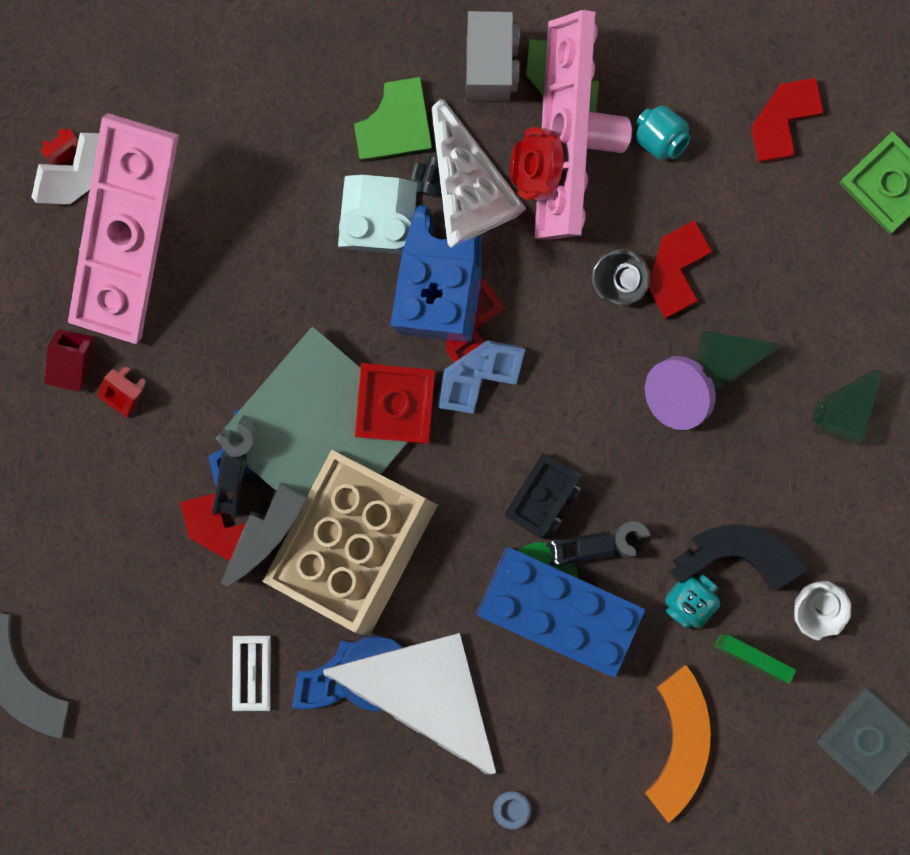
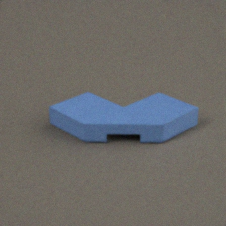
M487 340L444 369L436 405L442 409L474 414L482 379L517 385L525 349L522 346Z

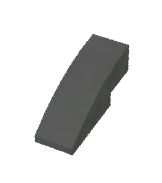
M280 483L266 516L251 511L220 584L229 586L266 558L296 520L307 498V494Z

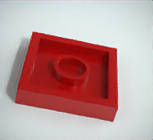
M360 363L354 437L429 444L435 370Z

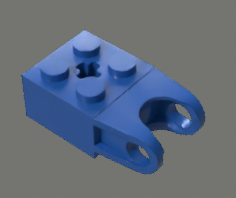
M424 205L417 207L401 255L390 324L392 328L401 335L472 342L482 278V234L451 248L447 243V239H437L434 237L431 209ZM441 293L442 298H436L433 304L431 302L433 296Z

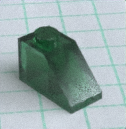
M702 331L698 339L695 361L704 368L702 371L706 374L707 378L711 377L714 387L721 389L723 383L729 384L774 352L776 343Z
M875 369L825 396L823 402L817 401L811 416V422L816 423L814 433L855 445L862 443L882 371Z

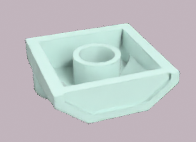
M345 176L338 248L402 254L415 213L417 182L383 176Z

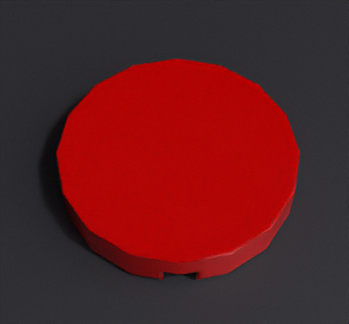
M533 127L527 129L522 134L526 136L522 142L517 141L513 148L510 161V177L513 185L518 186L519 192L517 194L519 197L539 202L546 200L555 191L561 179L563 149L560 139L554 131L547 128Z

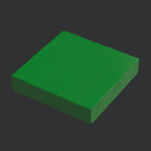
M719 634L713 645V648L778 682L790 684L796 672L795 669L730 635Z

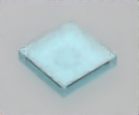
M863 688L815 743L869 793L873 794L910 752V727L867 688Z

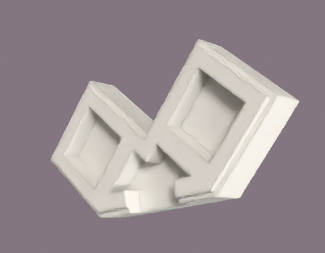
M80 133L73 166L38 164L32 198L36 203L71 204L90 189L99 133Z

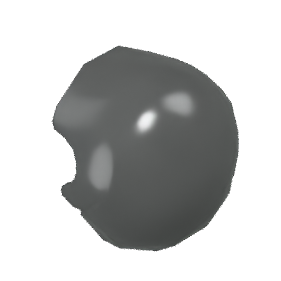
M614 250L601 256L593 267L592 284L597 295L602 300L622 306L630 305L640 300L650 287L651 271L645 260L638 254L628 250Z

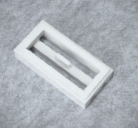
M233 636L232 711H270L271 636ZM241 643H248V703H241ZM256 643H262V703H256Z

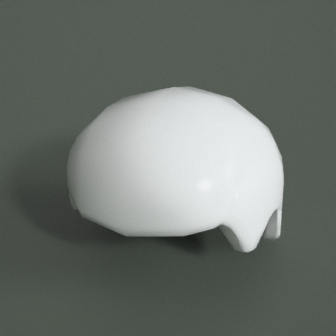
M819 581L807 585L795 599V622L803 634L814 640H821L823 637L838 635L851 617V601L843 588L828 581Z

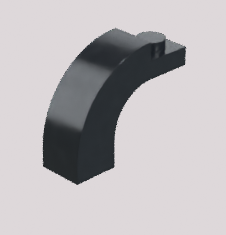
M731 524L711 528L692 537L691 539L699 551L694 553L689 548L674 558L672 561L676 566L669 570L676 583H681L715 559L720 557H736L751 564L760 574L770 591H776L807 569L795 552L772 533L749 525Z

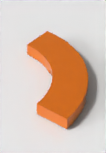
M687 665L682 666L656 687L669 711L673 732L672 746L663 771L653 785L644 793L668 823L683 810L696 792L704 775L710 750L711 732L707 705L702 691Z

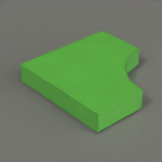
M420 77L384 83V97L378 110L368 119L354 124L360 162L432 150Z

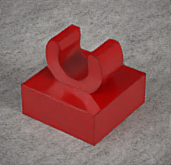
M69 128L66 131L59 129V136L50 143L47 140L43 141V148L40 151L51 165L73 166L79 140Z
M128 367L122 368L119 373L112 369L104 377L97 397L125 418L136 408L146 381L142 378L137 384H133L126 378L130 372Z

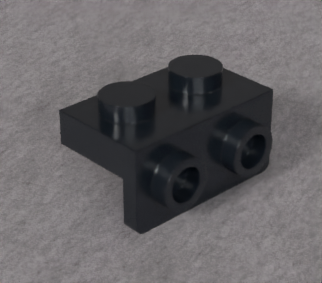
M542 453L503 516L539 539H542L545 533L552 536L564 518L558 514L565 501L572 505L583 485L578 483L581 474L577 471L573 472Z

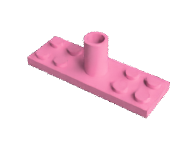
M580 10L548 21L542 128L554 131L559 137L563 149V170L555 191L546 200L537 202L534 239L553 240L581 235L586 219L583 200L584 191L588 184V175L585 171L587 149L623 153L628 148L631 140L632 127L628 117L589 112L591 80L595 73V64L592 60L593 44L597 38L594 11Z
M109 113L102 117L68 323L134 344L141 340L178 143V134Z

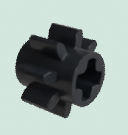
M426 156L424 164L420 162L415 163L410 180L419 182L417 192L442 199L438 158Z

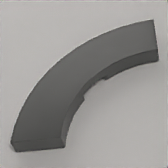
M0 613V705L11 716L31 729L62 739L64 737L70 701L60 699L45 692L25 675L16 660L17 658L12 646V615Z

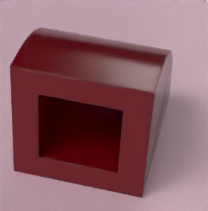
M57 329L47 346L44 384L80 392L88 370L93 336Z

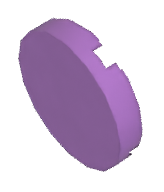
M672 356L656 364L648 373L644 387L646 402L652 414L662 424L676 430H689L700 425L713 412L716 401L714 383L711 377L707 378L706 374L702 371L704 368L698 362L684 356Z

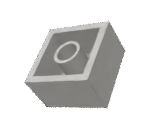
M468 11L466 101L510 102L511 92H517L519 60H512V56H518L520 24H513V12Z

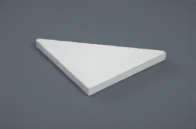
M440 99L432 107L447 243L452 248L518 217L526 208L445 100Z
M460 633L323 670L326 677L342 684L372 705L378 706L394 716L398 721L435 741L447 751L481 769L483 773H496Z

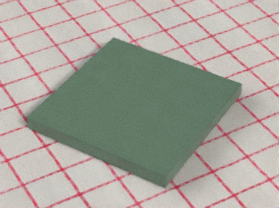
M313 326L224 428L231 430L236 439H243V436L237 430L238 423L243 415L250 417L257 426L258 435L251 449L245 454L247 455L246 466L276 491L279 484L282 483L307 494V496L331 450L381 474L407 442L354 437L360 367Z

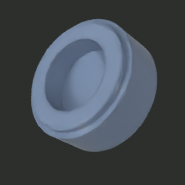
M507 791L499 795L495 800L493 813L496 821L502 827L518 829L528 821L531 808L523 794L517 791Z

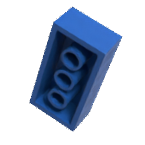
M505 547L475 615L615 678L646 609L512 548Z

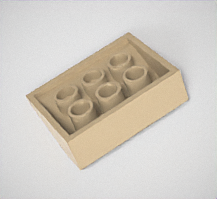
M331 450L263 582L347 629L361 635L370 636L438 504Z

